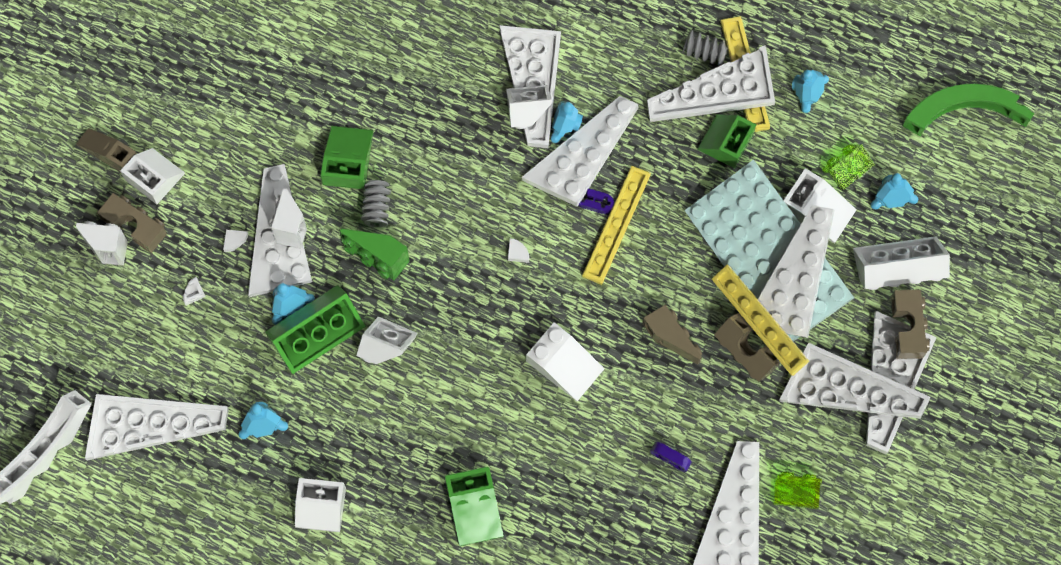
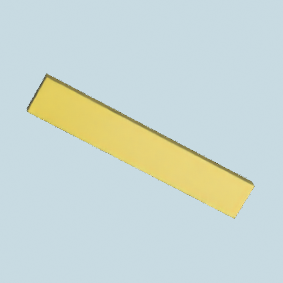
M741 16L722 19L720 23L726 46H728L730 61L738 60L747 53L751 54ZM765 106L743 109L745 118L757 124L755 132L770 129Z
M631 165L582 277L598 284H603L651 173Z
M726 265L712 278L717 287L790 375L794 376L809 362L807 357L729 265Z

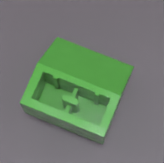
M717 114L698 150L736 168L754 135L757 124L738 115Z

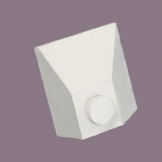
M548 85L506 89L511 127L517 129H524L527 126L533 125L552 104Z
M377 317L363 333L356 356L368 363L374 364L395 358L404 353L416 338L417 333Z

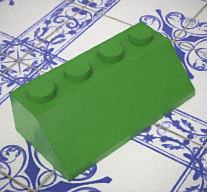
M337 285L265 331V334L288 369L294 374L366 326L347 293Z

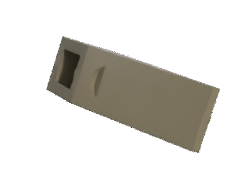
M90 128L86 130L76 143L78 147L120 173V170L136 155L135 150L119 140Z
M666 304L643 318L642 324L655 342L697 365L700 364L702 359L700 348L697 344H692L689 339V332L684 326L681 327L679 325L676 313L672 309L669 310Z

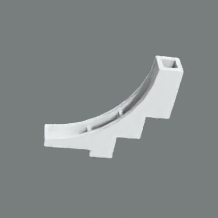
M76 390L61 396L54 411L36 436L15 459L0 471V504L5 501L11 504L21 499L26 494L33 478L49 468L57 451L73 441L92 404Z

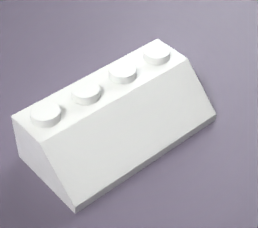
M937 237L853 248L859 279L864 289L876 290L879 287L885 286L897 287L900 284H919L921 281H940L943 278H950V254Z

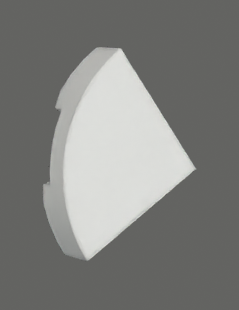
M226 230L224 252L234 251L245 243L248 238V231Z
M510 238L508 261L529 263L527 248L518 240Z
M197 277L189 281L184 291L183 300L186 306L206 297Z

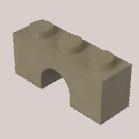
M112 193L97 212L100 219L105 223L115 224L118 227H121L126 222L137 223V227L131 234V237L136 244L152 253L167 235L164 223L157 218L151 219L148 217V213L141 207L135 208L130 205V200L125 196L121 195L119 197Z
M921 289L894 290L891 296L892 317L904 318L911 326L910 331L898 332L895 337L896 358L923 359L930 349L929 339L925 335L928 322L927 318L923 316L925 297L921 296Z
M737 313L729 317L714 335L719 343L731 352L733 358L746 368L748 374L760 382L767 378L781 363L767 346L758 351L753 350L749 346L747 338L753 329L742 315Z

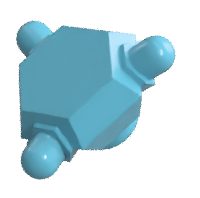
M805 70L801 75L798 74L793 79L792 89L796 91V95L799 97L800 103H802L801 110L803 113L810 112L811 105L816 103L824 92V84H827L829 81L827 75H822L821 72L815 70Z
M568 101L560 102L555 112L552 123L554 132L551 136L553 143H558L565 133L572 132V130L578 131L583 115L578 114V110Z
M899 173L886 176L882 180V184L876 194V199L871 202V207L875 210L881 206L886 208L902 207L908 202L916 204L918 197L913 193L914 189L907 180L902 178Z
M279 284L273 291L272 323L274 325L278 324L283 318H287L304 307L305 304H309L315 300L314 295L307 294L305 290L292 285Z
M256 402L247 412L238 435L241 439H246L250 435L256 438L272 435L276 430L286 431L288 424L282 421L281 417L269 408L266 403Z

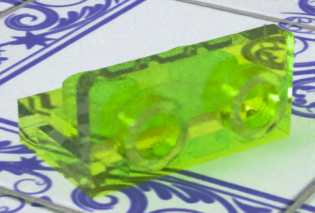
M849 144L842 149L843 153L838 157L830 158L826 162L827 165L822 169L824 173H830L840 190L846 189L875 165L862 144Z
M792 472L777 474L774 485L773 505L818 509L822 479L816 478L817 476L813 474H804L803 477L794 476Z

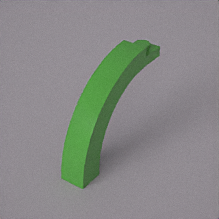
M963 84L942 89L925 98L910 112L903 127L921 137L925 129L938 117L962 108L993 110L1026 127L1035 113L1030 111L1028 107L1016 103L1020 96L1011 91L991 85Z

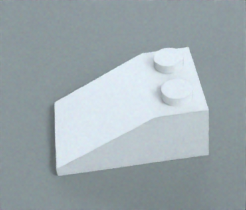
M556 323L550 326L526 354V362L575 401L582 397L605 369L569 333Z

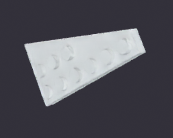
M499 25L513 87L548 85L552 104L533 125L524 128L527 146L549 148L561 31Z
M766 45L751 54L743 55L738 60L727 62L712 69L695 80L682 83V86L673 90L669 89L648 99L650 122L775 105Z
M619 96L522 176V181L578 207L587 189L591 186L638 110V104Z
M285 164L263 170L249 297L273 292L281 283L299 286L312 282L304 244L301 249L278 244L274 235H272V229L269 227L271 216L275 215L277 211L275 207L277 196L282 194L283 189H287L292 196Z
M811 206L758 298L786 334L805 338L809 336L835 212L832 208Z
M875 311L871 371L915 390L936 337L925 333L926 338L930 342V349L923 359H897L895 337L898 332L910 331L911 326ZM868 413L866 446L887 454L903 417Z
M808 343L803 354L809 362L794 376H791L779 399L780 402L921 419L930 397Z
M96 394L85 459L92 460L226 430L229 408L228 406Z
M737 441L693 565H759V442Z

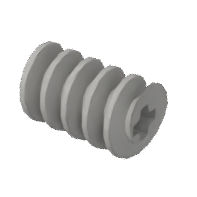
M691 30L687 36L683 52L687 50V56L689 57L694 52L695 59H698L702 54L704 62L710 57L711 64H714L718 59V66H721L724 62L728 46L725 47V40H722L718 45L716 37L712 42H709V35L702 39L700 32L694 37L693 30Z
M369 180L364 184L365 198L363 199L364 206L362 208L363 215L361 220L365 225L370 227L388 226V222L382 220L389 217L387 213L383 212L389 210V206L384 204L390 202V198L386 197V195H390L391 190L385 188L389 186L388 182Z

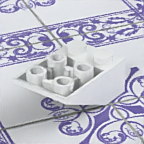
M806 168L784 199V202L800 223L803 222L812 205L834 209L835 212L829 235V241L834 244L857 210L824 179Z

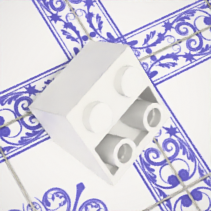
M153 148L134 155L120 170L125 181L155 204H158L185 174L184 171Z
M283 189L282 194L277 196L275 203L277 211L275 215L271 216L269 227L272 229V235H274L276 243L301 249L307 231L305 220L289 191Z
M86 221L84 224H76V228L84 241L103 264L124 265L128 241L120 227L111 223H107L105 226L97 225L90 221Z
M299 478L295 507V528L340 532L346 493L345 484L343 482Z

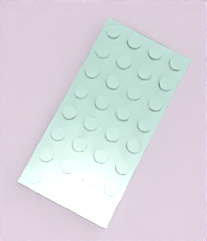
M754 160L685 210L724 267L729 265L757 299L801 225ZM826 258L824 259L810 329L854 299V296ZM787 334L793 342L800 337Z

